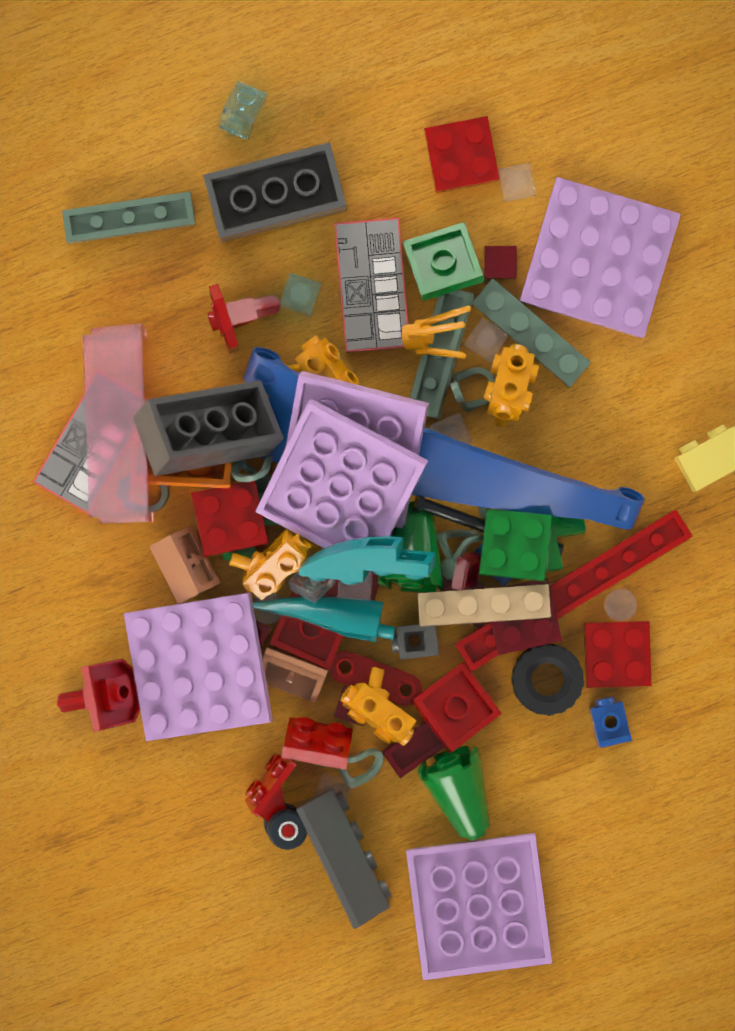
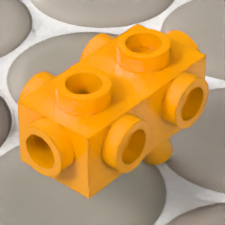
M316 335L301 345L304 352L295 358L297 364L287 365L299 373L305 371L359 385L357 376L347 369L340 359L338 349L335 345L329 343L326 337L320 340Z
M515 344L510 346V348L503 347L501 355H494L490 373L496 374L494 382L488 381L484 400L489 401L487 414L495 416L494 423L500 427L506 426L507 421L510 420L518 422L522 410L528 411L533 392L527 391L528 383H535L539 365L533 364L535 354L529 353V350L522 345Z
M286 528L262 553L256 551L252 558L232 553L229 565L244 570L242 585H244L245 590L251 592L252 597L263 600L266 596L276 593L282 587L288 575L299 571L306 560V551L311 545L306 538Z
M372 667L369 684L358 683L355 686L350 685L343 693L340 701L343 702L342 705L350 710L347 715L361 725H364L365 722L375 728L373 733L379 739L388 744L393 741L404 746L414 734L412 727L417 720L388 700L389 692L381 689L385 670Z

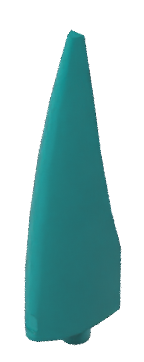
M307 596L253 603L254 609L301 619L349 638L377 643V637L393 640L395 633L394 626L380 624L384 603L381 601L348 597Z

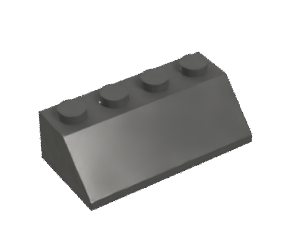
M331 787L298 803L296 810L353 928L356 929L390 908L387 899L391 898L392 894L385 880L378 881L373 871L378 868V865L371 851L364 852L359 842L364 836L356 820L350 823L345 813L350 807L342 791L336 794L334 788Z

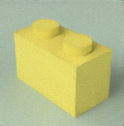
M722 424L708 432L707 435L710 439L698 445L697 441L693 440L679 448L681 455L674 459L692 492H696L735 471V426L726 429L725 425Z

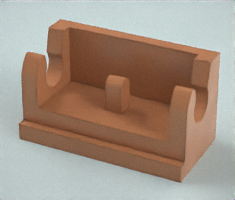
M193 525L149 546L178 604L221 583L209 558L204 557L202 543Z
M270 647L266 648L263 656L267 685L316 703L328 669Z

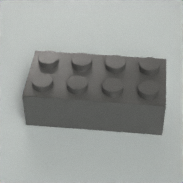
M330 142L203 175L221 243L347 211Z
M261 380L147 399L133 416L155 476L267 456L284 439Z

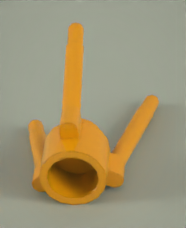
M467 305L427 319L415 320L414 324L403 325L402 342L405 349H416L418 356L429 354L451 358H466V353L432 348L428 347V345L433 344L434 333L465 327V322L463 321L431 326L432 324L471 311V306Z

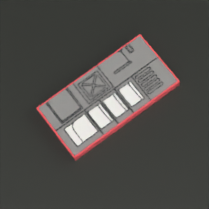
M399 218L334 223L346 353L405 348L402 342V327L408 324Z
M98 370L33 482L90 515L135 439L136 425L133 416L147 398Z

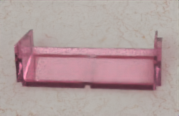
M142 324L92 328V335H83L89 518H99V524L153 522L154 514L149 511L147 454L133 420V416L145 403L143 339H147L146 328Z

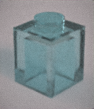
M290 273L280 301L281 308L312 318L322 288L321 283Z

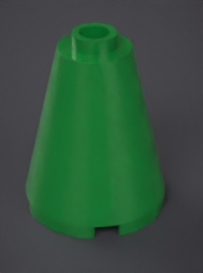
M410 501L403 528L395 527L392 537H404V550L436 553L435 566L429 577L410 579L403 574L392 573L387 576L379 575L378 583L388 589H391L392 583L398 584L402 592H436V587L440 590L443 589L444 581L434 515L420 511V513L413 512L414 501Z
M461 746L451 753L444 751L435 755L436 762L429 766L426 761L423 762L417 769L419 778L458 835L462 838L467 837L468 840H475L486 834L485 830L490 826L481 756L478 748L474 746L473 750L470 751L468 746Z

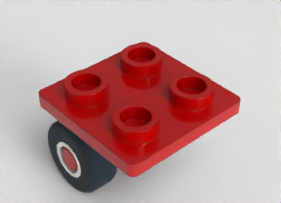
M281 752L280 754L275 753L269 759L265 766L267 772L260 781L255 779L245 792L247 796L245 802L252 814L256 817L259 815L264 819V828L272 843L280 849L291 850L304 842L307 831L296 810L297 808L285 803L281 785L297 764L294 760L281 758Z

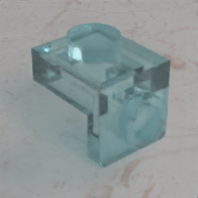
M237 81L223 107L219 128L232 135L248 139L253 124L265 103L267 93Z

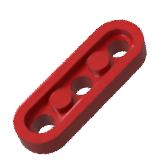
M350 651L336 653L329 668V672L334 680L348 686H355L358 683L368 685L372 667L384 669L381 689L389 692V701L403 706L412 705L411 700L422 692L421 682L415 675ZM347 661L351 664L352 668L349 673H342L339 670L341 662ZM405 683L412 686V693L408 696L400 693V687Z

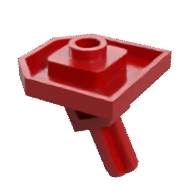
M219 284L209 286V293L213 303H211L212 312L207 313L212 331L219 330L220 336H224L229 353L239 349L234 328L250 324L261 317L276 314L280 311L281 303L275 295L252 300V297L225 304Z
M123 658L81 667L85 688L58 695L57 706L61 712L65 713L81 709L90 711L94 732L134 723L140 712L134 670Z

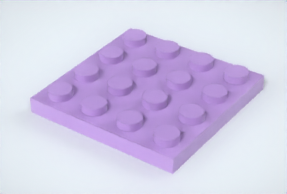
M557 177L520 302L643 339L681 214Z
M305 371L299 374L286 446L308 401L313 399L419 455L429 403ZM410 498L395 527L403 528Z
M310 399L255 512L296 534L298 533L300 536L323 548L352 539L390 536L428 460Z
M251 592L124 613L146 741L273 721Z
M535 833L406 849L423 980L552 963Z

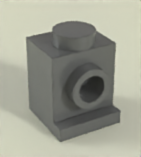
M420 624L396 626L397 633H394L393 640L391 639L393 653L399 652L400 659L439 655L436 626L420 627ZM416 634L420 637V644L418 646L412 647L408 644L410 635Z

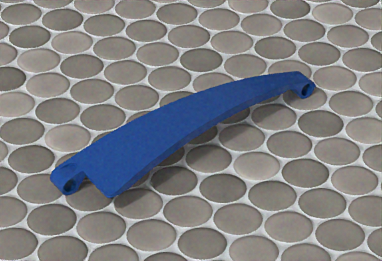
M255 347L251 353L243 380L246 383L261 380L266 394L269 395V402L284 439L267 456H273L272 462L279 463L286 448L300 373L286 366L276 352L264 347ZM425 427L419 456L427 459L428 462L411 494L499 510L588 519L627 530L633 528L645 501L641 493L631 488L601 489L585 482L491 453Z

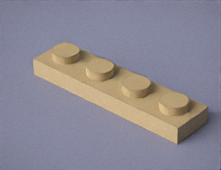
M549 584L418 593L420 627L551 618Z

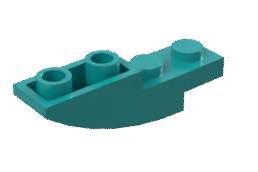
M378 536L352 539L334 544L307 557L299 569V576H308L314 581H324L327 579L341 580L342 583L349 585L364 582L370 571L380 576L394 573L403 574L410 579H422L429 577L433 570L436 553L404 550V537Z

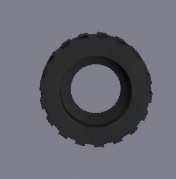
M546 644L528 648L518 657L515 666H513L511 682L515 696L524 707L539 715L552 716L566 712V709L575 705V701L580 698L582 687H584V673L579 664L580 662L572 652L559 645ZM541 664H554L563 673V685L553 695H542L532 685V674Z

